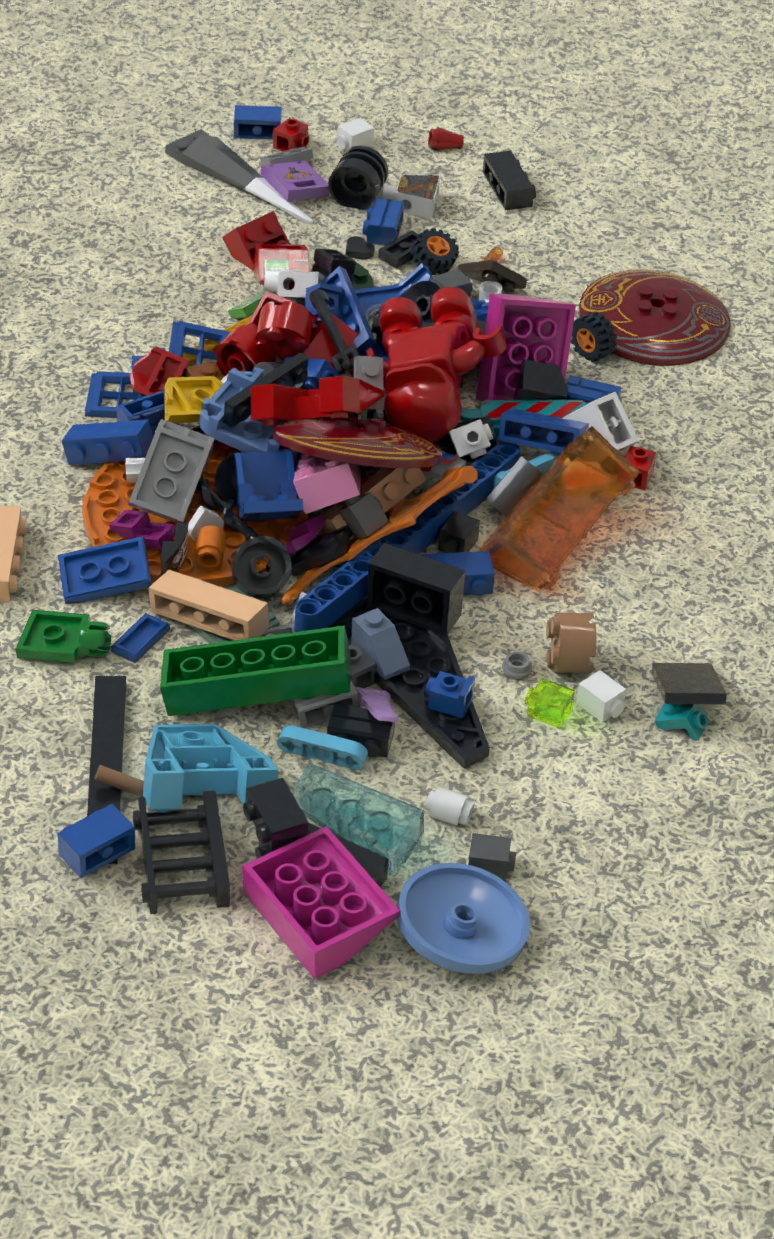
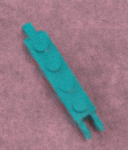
M485 400L480 404V409L462 410L460 419L462 422L474 418L490 416L497 441L501 414L511 408L563 418L587 405V403L583 400Z

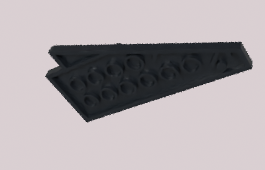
M367 598L361 600L329 626L345 625L349 645H351L352 618L371 611V609L366 608ZM385 615L395 625L408 658L410 670L387 680H384L376 672L374 682L382 690H386L391 695V698L464 769L488 757L490 747L473 702H471L463 719L428 708L429 695L425 694V690L430 677L437 678L439 672L442 671L464 678L448 635L445 636Z

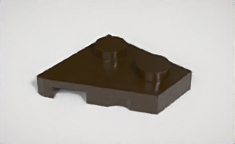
M494 260L459 264L458 269L466 277L481 282H498L501 284L503 291L514 292L515 289L526 288L527 278Z

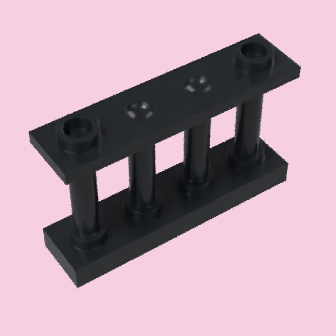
M216 791L203 792V805H197V809L175 810L164 813H147L145 797H138L139 810L133 811V825L135 830L141 831L147 883H141L142 902L149 903L150 914H157L158 898L209 894V897H215L217 908L230 907V883ZM187 822H198L199 825L205 824V829H200V832L149 836L148 826ZM202 845V848H208L209 850L208 853H204V856L152 861L151 850ZM203 869H205V872H212V877H207V881L155 885L154 874Z

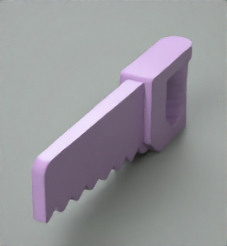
M355 687L360 707H366L379 721L398 722L397 714L394 712L390 702L391 695L386 690Z

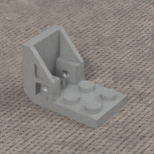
M161 419L128 506L175 523H183L198 482L201 480L210 460L215 438Z

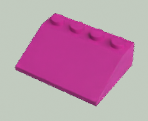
M490 293L484 335L492 333L495 327L501 326L507 347L500 355L492 358L484 357L481 360L476 398L481 402L485 400H513L523 358L559 366L565 380L576 304L520 295Z
M327 826L242 866L243 893L314 979L344 965L400 915V909Z

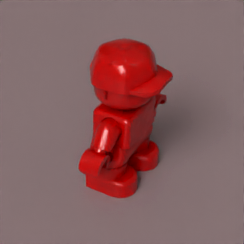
M456 287L439 289L433 295L431 300L433 326L422 328L423 318L418 306L412 300L404 297H394L387 300L380 310L379 321L383 333V346L389 361H383V388H386L384 408L391 426L417 434L431 443H435L446 436L449 431L457 426L460 420L462 406L458 389L462 374L471 371L484 357H496L503 353L507 347L501 326L495 327L492 333L483 335L469 295L464 290ZM369 348L366 351L367 356L375 357L373 350ZM353 368V369L349 370V371H350V374H351V376H352V378H354V368Z

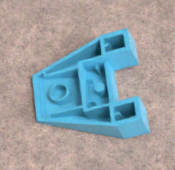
M215 723L154 725L145 761L143 797H145V802L150 810L162 813L169 812L171 809H182L183 796L203 795L205 791H216V794H236L243 804L247 802V788L277 780L278 769L270 757Z

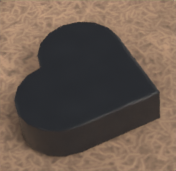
M359 236L348 238L345 255L355 259H370L374 257L375 247L373 244L366 242L364 238Z

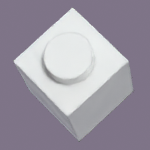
M361 118L339 125L336 138L338 147L345 151L360 145L373 147L374 127Z
M599 670L579 683L576 704L603 723L611 717H618L623 712L626 689Z

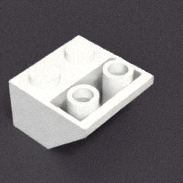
M616 392L594 400L563 417V419L589 423L586 449L577 455V458L599 459L602 461L628 450L630 446L635 445L639 441Z

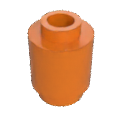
M209 525L202 527L198 531L195 557L200 566L212 569L222 562L226 544V533L223 529Z

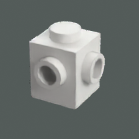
M481 419L449 431L458 458L470 455L471 459L487 454L486 448L491 446L489 440L493 439L488 423L483 425Z

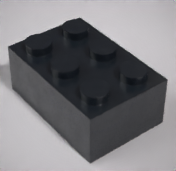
M384 543L369 562L366 608L371 610L378 608L385 615L447 636L462 614L465 570Z

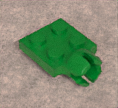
M32 610L16 646L17 658L69 663H75L77 658L82 655L85 657L103 658L108 655L110 650L111 635L104 631L110 629V626L104 622L91 621L90 614Z

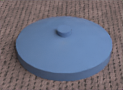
M440 863L417 871L404 884L397 903V907L400 909V915L397 917L398 925L408 943L427 960L456 972L482 974L494 972L508 966L521 954L530 931L528 911L517 892L498 876L467 864Z

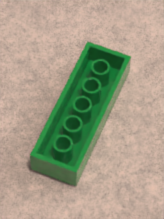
M345 625L165 649L163 653L160 690L167 715H187L196 712L218 711L220 709L248 707L250 705L278 703L287 700L309 699L311 697L351 692V653Z

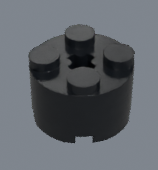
M269 536L249 539L241 544L235 553L231 566L232 578L241 591L254 598L271 597L282 590L290 578L292 562L289 552L280 541ZM264 561L267 563L266 569L269 572L263 571L260 574L256 571L257 566L254 563L260 564Z

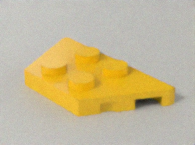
M215 376L168 378L165 384V420L171 423L199 422L202 403L205 397L210 399L224 383Z

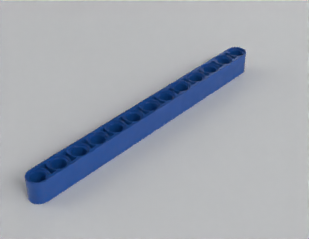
M508 442L498 443L487 454H484L470 465L478 473L475 482L465 484L435 501L417 517L414 525L397 530L376 540L301 598L295 607L294 631L300 632L328 628L367 596L369 562L384 543L419 554L439 538L440 528L454 511L468 515L484 502L493 491L495 476L501 471L511 469L519 460V445Z

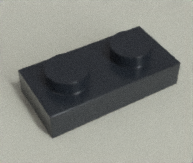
M411 230L379 249L378 258L396 268L413 259L414 256H411V252L419 234Z

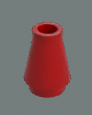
M440 127L436 129L431 128L428 137L429 147L435 150L462 149L463 135Z

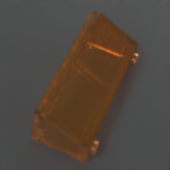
M591 426L563 449L477 552L490 551L494 569L536 591L541 590L545 586L551 588L561 577L558 574L561 564L615 498L621 493L626 496L636 486L634 479L640 472Z

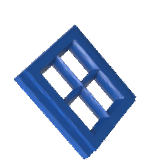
M173 321L169 352L182 358L183 353L197 356L196 365L202 364L203 357L218 361L217 354L214 355V352L204 350L205 339L217 341L220 344L230 332L182 321ZM186 335L200 338L198 349L184 346Z
M104 371L92 373L85 416L118 418L117 407L101 406L103 398L117 399L116 406L121 405L123 399L136 400L142 398L143 396L134 392H124L125 384H131L130 373ZM105 383L120 384L119 392L104 391Z

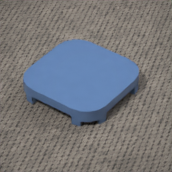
M254 367L253 372H238L234 368L228 372L227 381L210 399L205 397L202 403L199 424L200 428L208 436L243 452L292 450L273 439L275 427H265L263 422L251 420V415L245 421L239 422L232 428L223 423L225 401L262 378L264 369ZM280 421L279 424H283L289 421ZM292 450L293 463L301 459L300 455L303 453Z

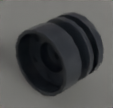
M354 146L345 151L328 179V189L333 199L341 206L359 210L366 209L372 205L388 178L386 160L379 152L367 146Z

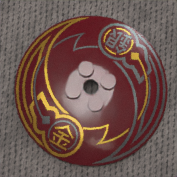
M626 270L603 276L586 288L579 304V318L591 312H598L605 315L604 319L608 318L611 321L609 324L614 326L615 330L613 332L617 334V338L614 339L617 342V346L614 347L613 354L648 365H683L707 358L724 345L729 336L731 326L726 307L711 291L685 277L656 270Z
M348 414V419L334 420L331 417L293 420L277 425L273 431V439L289 449L338 462L386 468H423L437 465L442 460V450L425 438L407 430L387 425L385 420L371 418L369 421L361 420L359 416L354 414Z

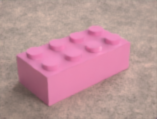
M304 453L300 455L301 459L297 461L293 483L299 499H303L305 514L360 495L361 470L359 465L323 459Z

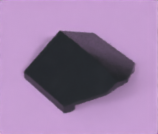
M523 358L513 400H566L568 387L559 366Z

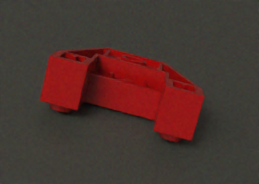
M347 376L319 378V389L310 390L278 384L251 386V420L261 421L265 427H276L280 421L331 416V419L344 420L348 419V414L361 413L383 398L385 391L363 380Z

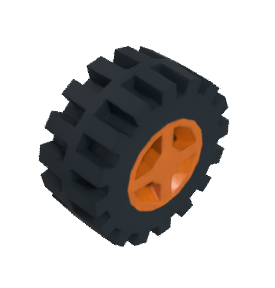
M431 228L430 231L426 229L419 234L413 245L411 256L414 257L412 260L414 263H418L417 267L422 263L426 265L431 275H436V273L439 275L444 274V272L450 271L459 255V246L455 244L456 240L454 238L451 239L449 233L444 234L441 229L439 231H436L435 228Z
M591 312L576 319L573 323L571 344L575 345L573 348L575 352L578 351L580 356H584L585 359L591 360V362L610 355L614 352V347L617 346V342L614 340L617 338V334L613 332L615 330L614 326H610L609 323L611 321L608 318L604 319L605 315L598 312Z

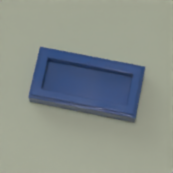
M145 613L111 646V652L136 663L170 630V624Z

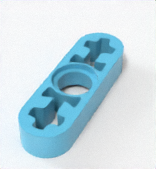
M294 725L283 727L277 740V745L282 751L312 759H325L327 763L354 770L362 769L368 755L367 749L356 741Z

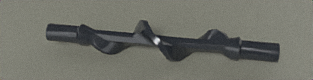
M202 477L196 489L201 492V496L208 509L222 511V519L225 526L234 532L243 534L246 541L259 537V534L253 528L246 526L232 512L235 501L232 499L228 501L221 500L210 487L208 479Z

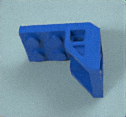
M292 450L234 454L238 516L241 521L296 518L303 511V499H297V491L293 483L295 470Z

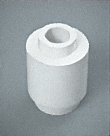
M439 786L436 792L430 791L425 809L430 810L429 817L455 826L459 824L467 826L475 802L468 800L466 795Z

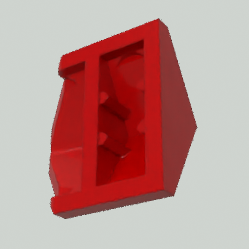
M155 346L148 354L136 361L130 373L133 392L145 397L164 391L168 378L183 377L189 360Z

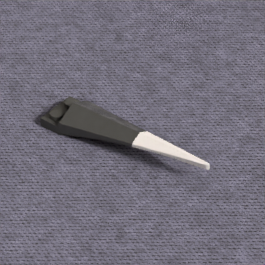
M200 129L166 145L165 153L178 162L242 188L275 205L293 217L312 225L313 221L291 201L287 202L256 170L218 137L210 136Z

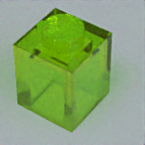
M541 678L536 687H531L526 695L525 704L528 705L527 716L560 729L573 711L575 690Z

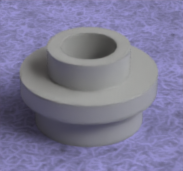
M512 652L504 659L502 670L511 678L522 679L531 674L532 663L529 656L525 653Z

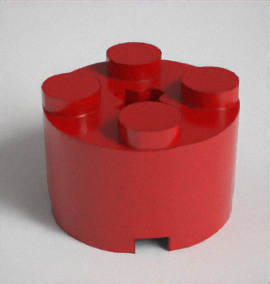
M283 301L282 305H274V302L265 304L260 313L255 338L256 349L262 353H269L279 357L282 361H285L286 357H294L300 352L303 353L309 348L314 322L313 318H310V311L304 306L290 301Z
M248 323L247 325L237 326L215 348L214 355L217 354L218 358L216 364L224 377L234 368L240 372H252L255 365L260 362H275L276 356L262 353L256 349L255 338L258 328L256 324Z

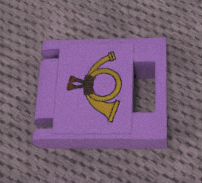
M305 160L299 161V163L294 161L261 166L262 177L287 202L329 197L328 183Z

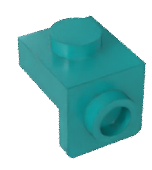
M664 702L655 719V723L662 730L686 728L690 738L698 741L707 726V716L702 711L700 704H666Z

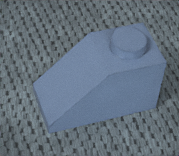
M378 608L352 618L351 645L355 643L376 663V672L384 680L410 670V664L395 625Z

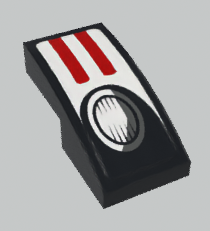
M177 522L175 541H163L161 576L168 570L178 572L182 566L189 546L188 523Z

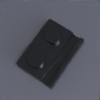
M348 525L315 538L309 544L297 550L292 561V570L295 575H299L344 555L350 542L349 537L353 535Z

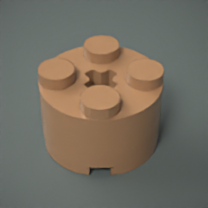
M556 612L551 620H547L546 636L551 638V650H547L546 654L547 668H554V672L558 673L593 672L594 665H589L590 657H596V623L589 622L594 618L593 613Z

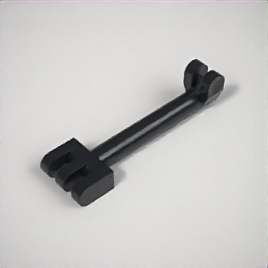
M317 289L309 294V299L313 307L317 309L338 352L331 360L337 372L342 375L345 371L341 363L345 362L347 368L351 370L354 368V365L350 358L361 355L356 346L353 345L347 348L326 305L329 301L327 294L323 290Z

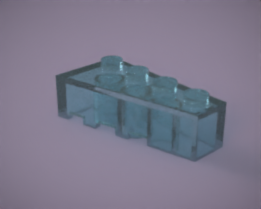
M309 763L294 785L295 799L306 817L321 828L327 826L335 835L389 858L388 875L393 878L399 873L424 834L423 809Z

